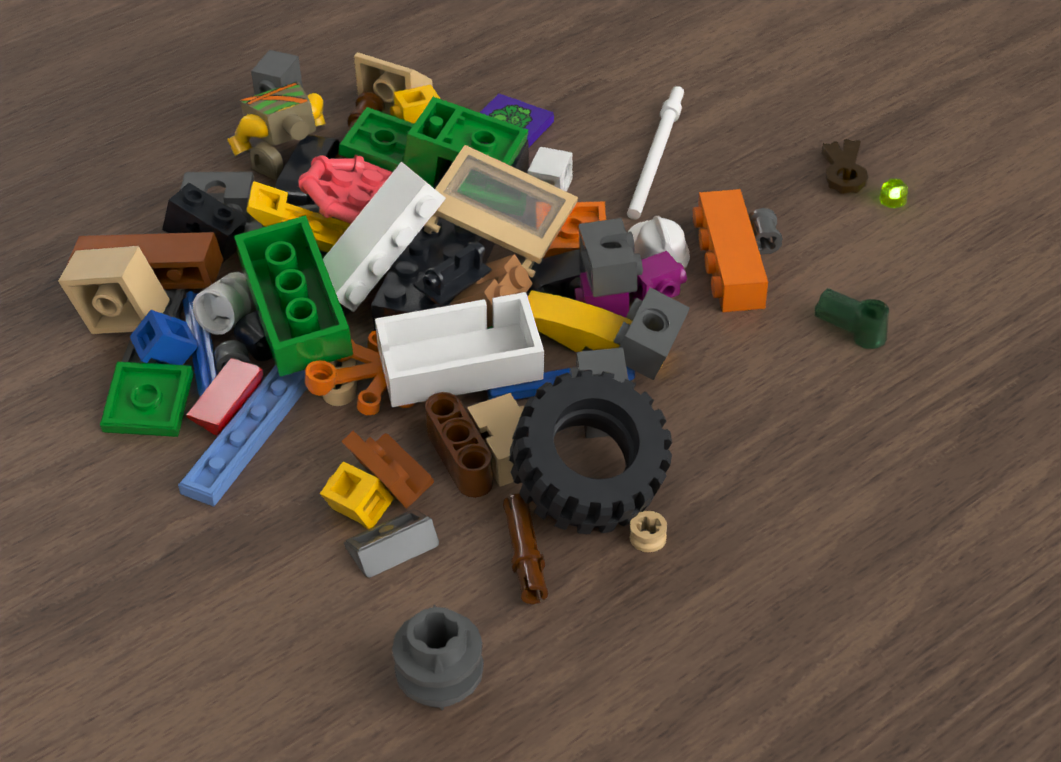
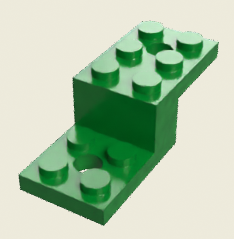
M433 97L415 124L366 107L341 141L339 155L347 158H354L355 155L362 156L364 161L394 172L402 162L429 185L434 187L447 160L453 162L464 145L511 166L527 140L528 129Z

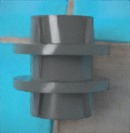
M433 605L432 608L423 609L404 622L395 634L392 647L395 675L400 689L410 699L423 705L440 707L441 710L471 695L482 680L484 668L482 658L483 644L478 628L467 617L448 608L436 607V605Z

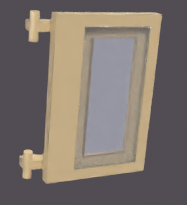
M464 145L435 188L446 199L426 222L424 232L431 234L434 231L438 233L440 226L437 223L441 217L526 257L522 266L526 269L528 275L533 278L535 271L531 268L534 262L540 264L577 204L578 197Z

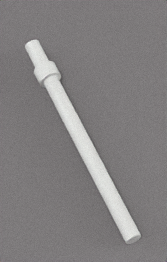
M676 86L672 88L669 99L663 103L661 108V121L627 211V215L631 219L636 220L640 218L673 123L680 116L682 110L680 103L684 95V90L681 87Z

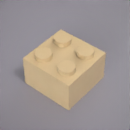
M139 246L75 251L58 280L91 334L133 332L150 310L164 313L170 301Z

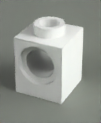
M540 147L528 169V174L567 191L572 181V152Z

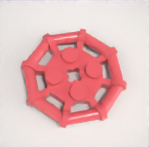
M321 155L313 158L311 167L299 177L298 184L300 190L308 194L320 208L319 213L325 218L334 217L351 224L393 172L366 162L362 156L355 155L354 158L329 159Z

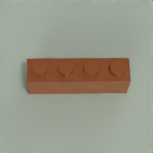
M214 232L92 235L78 237L66 265H68L75 251L139 246L163 289L207 288L215 283L223 256Z

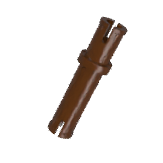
M516 493L510 495L513 508H511L510 499L506 497L503 501L514 555L511 559L513 572H516L519 579L520 594L523 602L538 604L540 603L538 590L543 600L548 596V589L543 575L545 559L544 555L538 551L529 503H525L520 494Z

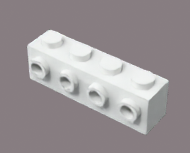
M402 162L323 258L339 303L353 312L365 300L383 275L390 269L392 264L446 199Z

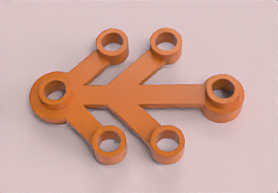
M376 331L369 334L367 348L355 344L351 339L353 355L337 360L342 362L353 358L365 364L336 369L327 361L317 360L307 365L304 383L312 394L318 396L328 394L337 384L375 377L368 388L359 393L357 409L364 415H375L379 412L381 396L387 389L376 343ZM415 403L402 405L399 407L409 408L412 407Z

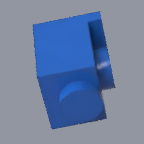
M154 310L149 311L129 336L141 362L148 363L152 358L158 363L166 362L172 365H183L198 347L186 321Z

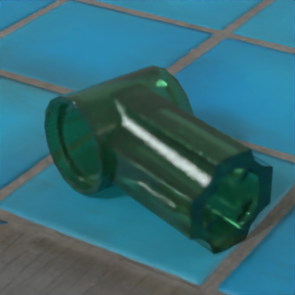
M827 288L820 295V299L815 306L816 317L853 333V340L860 347L875 349L885 344L887 341L889 307L887 304L876 299H866L859 302L830 288Z

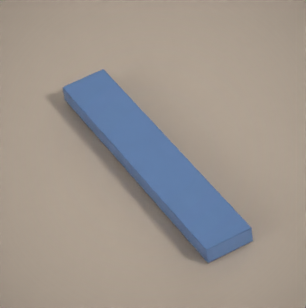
M275 365L178 484L180 494L214 507L307 389L304 383L305 370L280 377Z

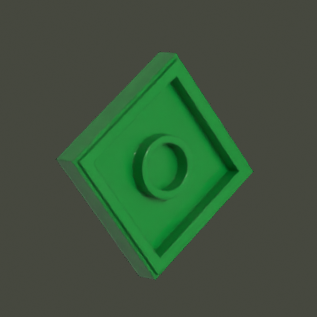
M117 361L100 422L102 432L178 437L194 374L192 367L189 365Z

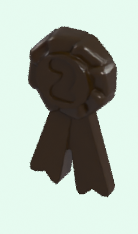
M844 139L843 151L837 141L831 144L823 143L822 155L831 164L826 169L828 187L839 191L841 194L858 193L867 185L868 174L866 169L856 164L861 144L860 140L851 141Z

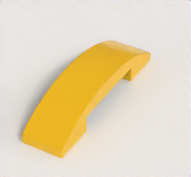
M253 181L246 211L265 227L306 215L319 250L329 252L351 225L332 217L325 218L319 213L286 203L288 192Z

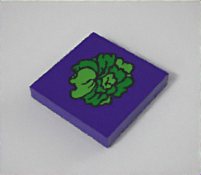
M498 94L479 112L528 129L527 140L529 147L554 122V112L502 94Z

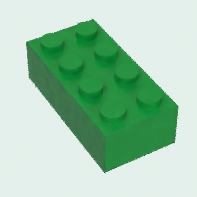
M307 216L235 235L240 264L279 376L282 377L305 370L307 365L313 361L323 360L332 362L352 356L353 349L349 326Z

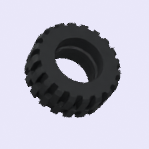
M578 370L575 378H572L570 373H564L556 376L553 385L550 382L544 383L537 389L535 397L529 398L524 406L512 437L513 442L510 447L509 461L513 463L511 474L514 483L523 484L519 492L525 503L533 501L537 505L534 512L543 520L549 515L557 520L555 526L566 530L568 525L577 526V533L590 534L594 527H598L600 533L614 531L618 523L625 527L631 522V519L636 517L639 512L645 511L665 480V473L671 464L672 453L668 449L672 444L671 432L668 429H662L667 421L662 410L657 409L654 411L651 407L654 399L647 392L644 391L642 394H639L634 390L635 383L626 378L623 383L614 379V373L602 371L600 376H593L592 370ZM572 426L597 428L608 434L618 444L625 459V470L623 473L607 479H592L582 476L571 470L561 460L555 448L554 436L559 431Z

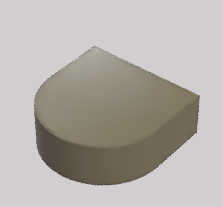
M264 141L258 143L250 150L252 170L277 181L284 169L283 160L278 150L273 145Z

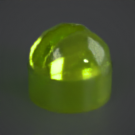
M890 178L881 187L879 200L883 205L890 208L902 207L907 202L908 187L901 179Z

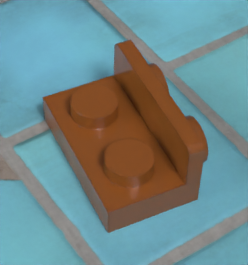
M352 431L341 441L373 476L379 478L386 489L406 509L434 483L433 477L387 433L383 434L377 441L371 437L364 441Z

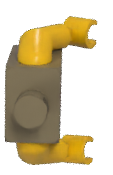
M297 81L242 99L240 104L244 117L241 119L235 135L228 138L227 141L236 156L253 148L249 141L251 137L260 138L271 145H279L293 139L302 140L308 134L315 132L316 126L326 125L322 113V97L316 93H311L307 96Z

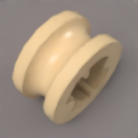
M643 511L631 519L630 542L637 550L655 552L665 545L667 522L661 514L654 511Z

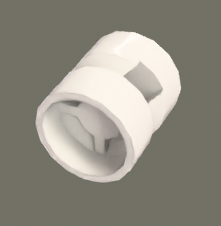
M239 272L227 274L198 293L193 301V313L199 325L207 332L216 335L225 334L234 328L242 317L256 310L245 275Z

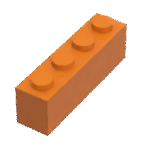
M741 189L699 192L698 207H693V224L695 228H700V250H706V273L713 275L711 277L713 298H719L722 312L765 309L768 279Z

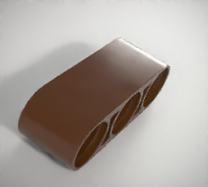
M440 392L431 395L425 403L429 439L458 490L463 495L474 498L486 495L493 486L490 450L462 403L454 394Z

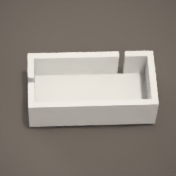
M526 292L492 298L493 328L487 329V305L485 299L376 318L377 346L391 406L396 407L423 402L431 395L440 392H448L456 396L542 380L544 375V349Z

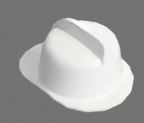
M654 216L652 220L637 223L629 229L628 232L631 231L634 238V254L639 253L641 260L668 251L677 263L679 262L683 265L684 269L687 267L690 260L689 249L683 230L674 221Z

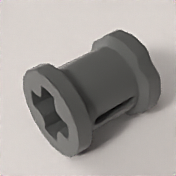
M768 208L752 211L748 216L760 255L772 254L778 251L782 246L783 238L782 234L776 230V214Z

